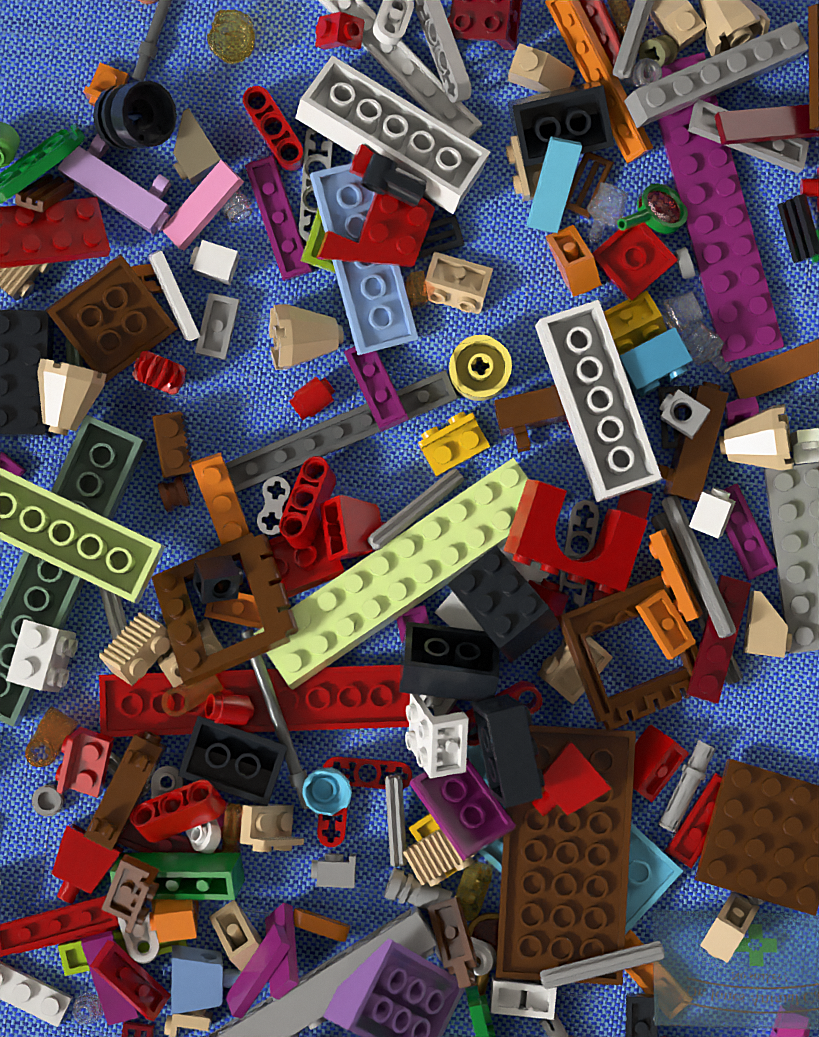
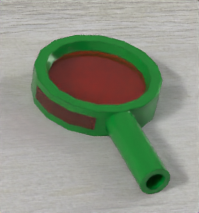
M660 183L651 184L642 191L637 199L638 212L618 219L617 226L620 230L624 231L645 222L657 232L671 234L676 232L686 222L688 216L687 207L682 203L679 194L669 186Z

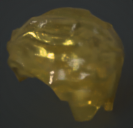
M236 9L219 10L216 12L212 28L207 34L209 49L228 64H237L244 61L246 57L251 55L255 45V29L251 18Z

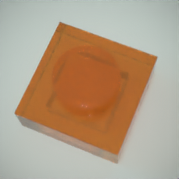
M424 270L411 272L407 277V281H404L408 300H410L411 308L422 307L429 301Z

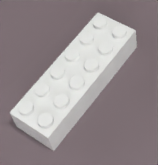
M331 56L300 99L296 114L297 120L353 154H356L358 146L363 144L374 154H380L395 161L398 164V168L427 181L423 196L454 214L483 171L490 154L489 150L334 56Z
M596 300L539 319L535 328L596 502L651 485L662 479L600 301Z

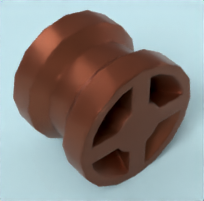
M182 476L176 477L173 482L168 484L165 482L157 484L167 513L174 511L177 506L182 505L186 507L191 505Z

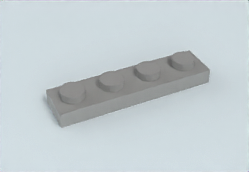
M699 99L693 106L688 131L721 144L714 116L718 112L728 110ZM797 138L728 144L725 146L795 173H800L805 166L809 142Z

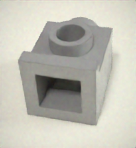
M325 853V858L312 859L311 878L317 879L316 887L354 888L356 854L350 853L349 860L343 859L344 854Z

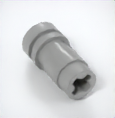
M393 868L384 892V898L393 901L397 898L401 904L408 902L427 911V906L451 899L452 891L441 888V883L431 887L428 882L421 885L418 879L413 878L414 874L408 873L404 875V871Z

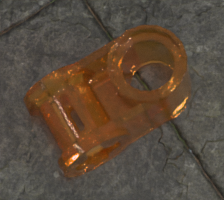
M51 706L41 719L37 731L26 747L25 757L27 762L35 767H44L52 764L61 751L65 737L75 731L78 721ZM45 745V753L48 754V757L37 760L38 754L34 751L35 748Z

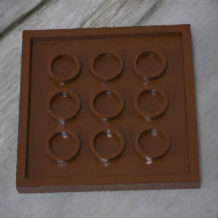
M727 759L694 880L816 916L819 906V785L737 760Z

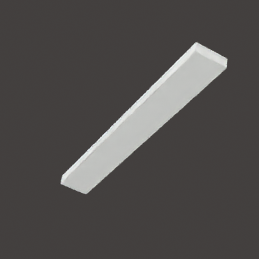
M318 0L331 14L343 12L364 20L362 46L426 113L467 138H471L482 127V123L461 101L453 103L448 99L442 82L402 40L395 45H386L375 37L373 26L377 14L363 0Z

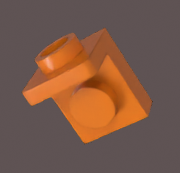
M100 62L90 86H85L83 91L87 99H89L88 103L95 106V102L101 92L110 86L127 84L129 75Z

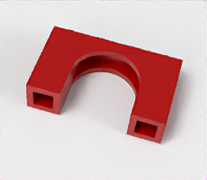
M527 479L503 551L513 554L512 560L527 566H530L532 561L541 564V571L558 576L559 571L568 573L567 580L585 585L586 580L595 583L594 589L611 595L613 589L625 592L648 520L621 510L608 509L598 540L593 549L585 556L571 560L560 550L555 534L557 520L567 491L541 481Z

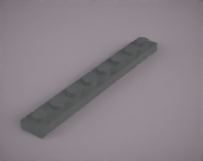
M446 370L396 391L409 420L458 400ZM366 403L225 464L235 491L238 493L271 477L300 467L310 457L326 456L378 434L380 430Z

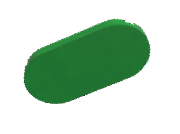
M71 125V131L69 132L66 128L57 131L0 173V204L17 194L71 154L85 138V133L79 125Z

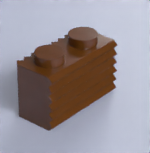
M180 411L152 416L162 477L170 480L179 476L187 477L194 475L191 466L194 459L191 457L193 453L190 451L192 447L189 445L191 441L188 439L190 435L187 433L189 429L186 427L188 423L185 421L187 417Z

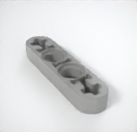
M414 0L416 13L448 99L453 103L468 100L471 96V83L441 1Z
M312 128L307 130L305 136L299 220L300 236L306 243L309 232L304 230L311 226V215L305 217V212L316 215L318 208L310 207L306 202L307 196L314 192L308 169L313 162L317 161L322 162L326 169L332 168L333 141L329 138L328 141H323L321 146L322 154L328 153V156L316 154V143L311 140V137H316L317 131ZM309 152L315 153L316 155L309 156Z
M588 500L577 502L570 512L564 555L571 560L585 556L594 547L599 510L593 502ZM583 506H588V511L593 513V518H588L585 528L592 529L591 534L584 531H573V525L580 527L581 517L576 516V511L582 510ZM582 536L587 539L588 549L585 553L578 554L572 550L571 541L574 537ZM560 571L558 584L561 586L559 590L562 591L563 586L570 589L580 588L581 594L574 593L573 603L578 604V607L583 606L588 580H586L585 585L579 583L571 584L567 581L565 572Z

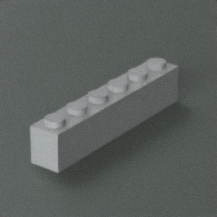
M796 21L640 87L634 90L624 102L638 129L691 106L699 99H707L799 58L809 48Z

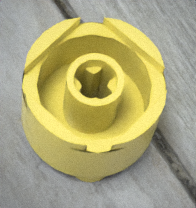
M474 335L464 339L453 351L449 363V376L452 385L461 396L474 401H485L499 395L505 389L512 371V361L508 350L499 341L487 335ZM481 361L483 366H488L489 369L485 370L484 375H479L478 371L472 370V368H475L476 362Z

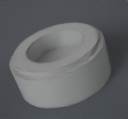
M683 247L675 250L674 254L678 259L677 265L682 278L694 277L695 271L687 248Z
M44 785L34 792L32 806L38 814L52 816L63 808L64 794L56 792L57 786Z

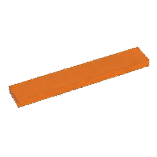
M546 0L545 3L585 82L598 81L604 85L612 135L626 163L634 162L654 147L643 126L637 129L624 102L628 96L618 77L613 75V67L579 0Z

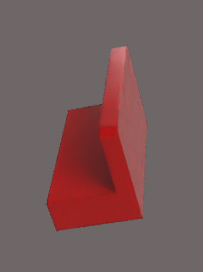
M649 725L635 743L633 789L652 803L688 756L689 752L659 729Z

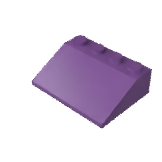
M388 938L338 986L323 1017L361 1037H442L465 988L459 989L457 978L454 975H450L449 972Z

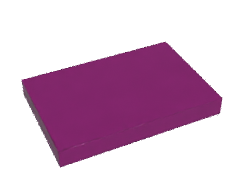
M468 757L466 759V772L430 778L425 771L413 778L409 783L463 861L508 834L516 827L500 802L490 794L488 785Z

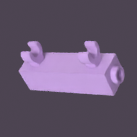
M99 134L95 136L87 151L78 146L71 154L64 158L58 167V170L64 177L73 180L75 184L152 235L155 234L157 229L162 231L163 226L169 221L171 217L168 214L170 208L161 199L172 185L169 183L170 180L159 174L149 191L134 183L100 160L110 146L100 138Z

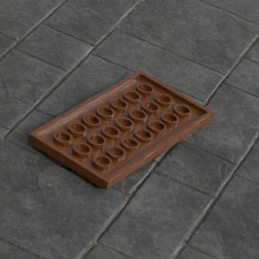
M543 725L528 726L530 737L535 739L539 755L535 757L537 769L540 768L543 772L564 745L571 741L611 789L569 815H566L557 805L543 817L533 806L532 801L505 807V811L516 827L503 836L496 978L541 981L540 972L542 970L624 949L636 731H607L606 729ZM623 970L574 983L623 985Z

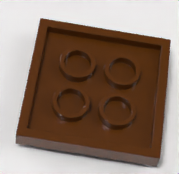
M121 254L46 309L47 313L89 367L99 373L107 374L105 383L136 361L142 351H149L177 330V327Z

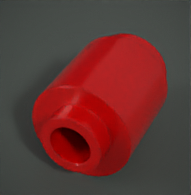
M315 376L293 393L294 397L289 400V403L301 419L305 420L309 416L310 418L314 417L335 400L331 395L336 391L325 377L319 380Z
M217 692L216 694H209L206 699L205 716L207 719H212L214 723L243 727L253 717L254 705L250 702V698L247 695Z

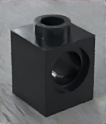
M231 555L195 560L193 585L202 604L238 599L239 585L243 584V573L240 567H236Z

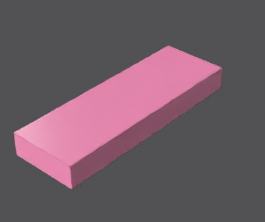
M220 160L163 226L162 231L179 249L185 251L244 181L227 163Z

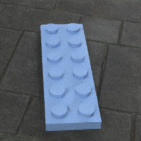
M352 163L312 172L310 178L325 233L331 231L357 242L375 193L361 186V177L349 172ZM332 260L357 355L418 340L399 266Z

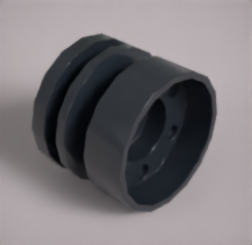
M142 81L110 86L101 92L95 102L93 118L96 131L108 146L119 150L159 146L167 141L175 129L177 113L170 93L161 84L153 81Z

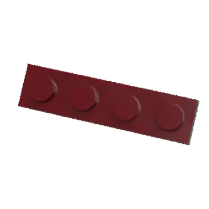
M719 575L717 586L736 627V632L729 637L720 638L708 614L686 693L688 696L718 704L751 587V583L725 575Z

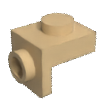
M201 1009L173 1014L172 1016L167 1015L164 1034L169 1035V1037H178L180 1027L209 1031L213 1012Z

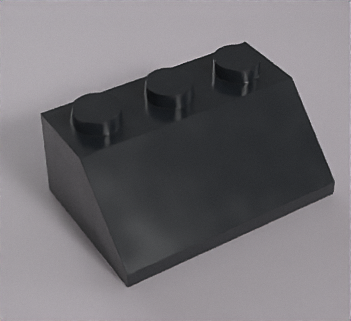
M598 81L507 101L513 133L517 137L524 167L544 162L551 136L580 142L582 144L580 154L614 146L604 85Z
M198 716L178 776L194 782L207 780L215 789L268 806L288 746L225 724L214 723L213 720Z

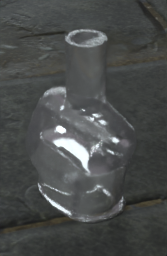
M600 183L596 196L587 208L588 213L594 219L587 237L588 240L599 243L605 226L613 227L617 225L618 219L622 218L625 212V203L629 196L626 192L611 184Z
M692 290L681 296L671 297L661 303V313L665 325L669 329L675 327L678 333L683 332L693 323L705 319Z
M701 320L693 323L680 335L695 364L702 365L710 361L722 374H726L731 369L732 365L726 362L719 353L724 345L723 340L715 332L707 328Z

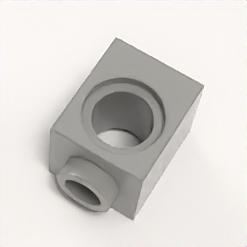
M679 389L674 396L669 393L659 408L663 411L661 415L662 421L692 440L710 414V409ZM685 405L691 409L692 416L688 420L680 421L674 416L675 408Z

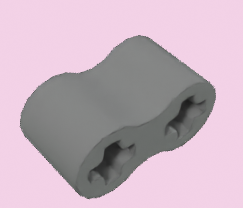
M274 476L269 478L263 485L265 505L257 517L259 529L269 536L281 534L279 525H274L273 530H269V526L264 523V519L270 518L271 514L275 513V518L280 521L292 492L290 484L284 478ZM277 483H281V488L286 492L284 495H279L278 499H274V495L269 490L270 488H275Z

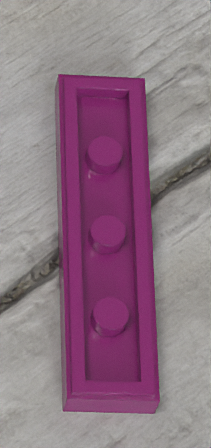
M274 155L245 164L283 282L312 273L310 264L301 261L305 248Z

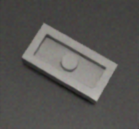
M209 293L199 333L200 337L198 338L195 350L196 354L226 361L240 304L239 299Z

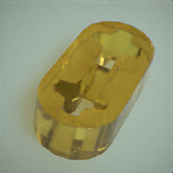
M474 860L471 865L465 868L455 897H460L466 921H472L478 916L492 879L491 866L478 860Z

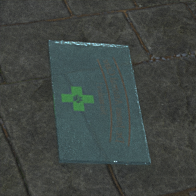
M652 911L653 942L660 941L665 954L664 959L653 962L654 1025L819 1030V914L814 916L791 913H756L744 937L727 963L722 959L711 956L706 949L700 946L720 912Z

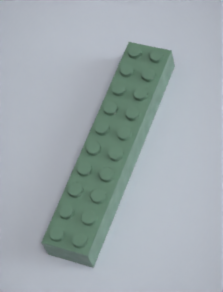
M86 414L51 492L112 521L147 442ZM26 551L23 552L0 603V721L12 727L20 726L36 691L34 688L6 681L23 620L63 630L85 582V579Z

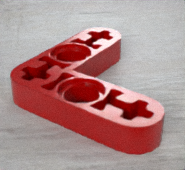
M334 756L329 758L323 768L333 767L334 762H340L341 768L350 769L349 762H355L356 766L353 772L355 781H349L350 786L386 789L385 784L379 783L382 774L380 765H387L385 772H395L396 767H402L403 773L408 774L407 779H402L403 789L409 786L413 777L410 766L401 761ZM364 764L374 766L377 771L376 778L371 782H365L359 777V769ZM343 774L347 779L350 774ZM348 807L332 815L343 816L342 821L335 820V830L340 831V836H335L334 841H328V836L323 835L322 832L328 829L330 819L324 820L323 814H319L317 836L321 844L331 848L342 843L346 834Z

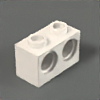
M492 975L490 1013L554 1019L557 987L544 989L542 981L496 978V976Z

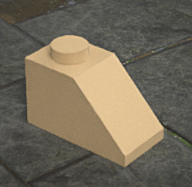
M688 0L654 1L650 16L662 33L670 36L675 41L678 52L703 35L706 24Z
M519 43L507 81L540 93L570 87L575 71L549 53Z
M750 591L743 653L785 658V652H790L792 644V634L788 633V625L761 591Z
M732 891L700 946L706 949L711 956L728 963L760 907L758 905H751L748 899Z
M232 900L209 916V919L230 961L242 972L263 940L239 904Z

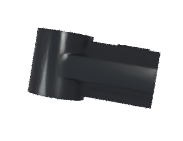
M372 154L360 182L361 186L377 194H388L412 207H416L424 195L427 181L398 168V164L386 156Z

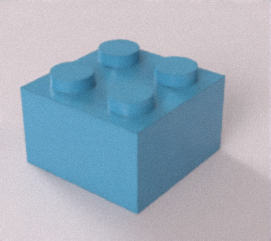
M675 327L619 356L632 395L639 393L640 397L655 391L660 386L659 382L664 379L670 383L685 375L684 373L688 371L687 366L692 362V358Z

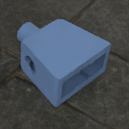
M172 945L171 1014L221 1006L223 988H231L241 974V971L239 969H223V959L220 951Z

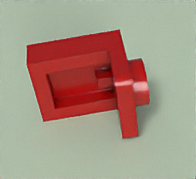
M343 12L320 16L315 30V47L324 50L340 46L354 50L361 49L364 20Z

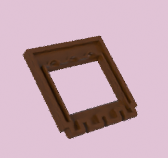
M251 532L151 577L181 679L187 687L291 642L289 636L299 631L293 611L289 609L291 605L284 584L280 583L282 578L276 560L272 557L273 551L267 534L255 536ZM231 555L234 561L242 559L265 631L207 656L185 583L193 580L195 560Z
M661 575L625 589V592L618 591L557 616L596 722L603 721L607 731H612L628 724V716L632 721L656 712L655 705L657 709L661 710L682 701V695L685 699L691 697L686 695L698 654L696 643L679 654L683 666L608 697L586 638L640 617L635 606L658 590L664 589L673 603V600L676 599L671 587H666ZM682 616L681 618L683 619V621H684V623L686 624L687 628H688L689 631L691 632V630H690V628H689V625H688V622H686L685 617Z

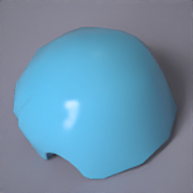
M327 767L317 769L305 779L302 794L306 805L315 813L332 816L341 809L348 807L352 796V789L349 780L339 770Z

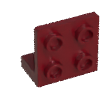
M452 0L449 25L454 39L496 41L504 50H516L523 0Z

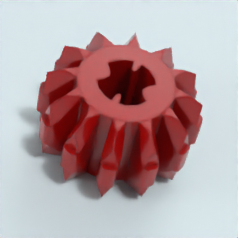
M142 351L133 366L132 376L134 379L172 395L178 393L186 379L187 370L183 365L149 351Z

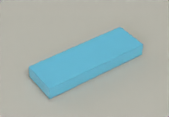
M550 137L527 220L529 228L558 233L582 149L580 142Z

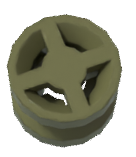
M659 35L653 39H648L642 43L639 49L641 63L650 70H657L673 63L678 54L677 44L667 35Z

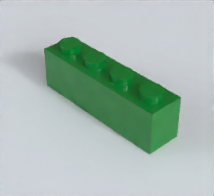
M122 852L110 870L112 882L124 854L159 869L155 882L160 885L153 899L235 900L245 882L241 853Z

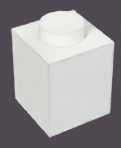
M202 240L200 248L195 246L190 264L194 265L193 271L195 274L231 285L240 255L238 251Z
M713 487L711 491H703L689 527L720 538L723 536L736 501L729 499L730 493Z

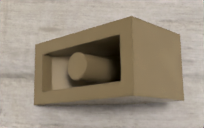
M187 108L182 114L173 152L178 162L173 164L182 180L188 178L191 184L194 185L207 177L221 159L195 117Z

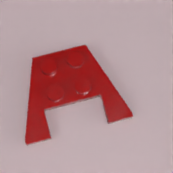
M359 145L349 172L362 178L374 153L365 145ZM375 193L357 242L327 231L316 258L320 260L412 267L415 265L435 208L423 197L416 207H412L388 194L381 195Z

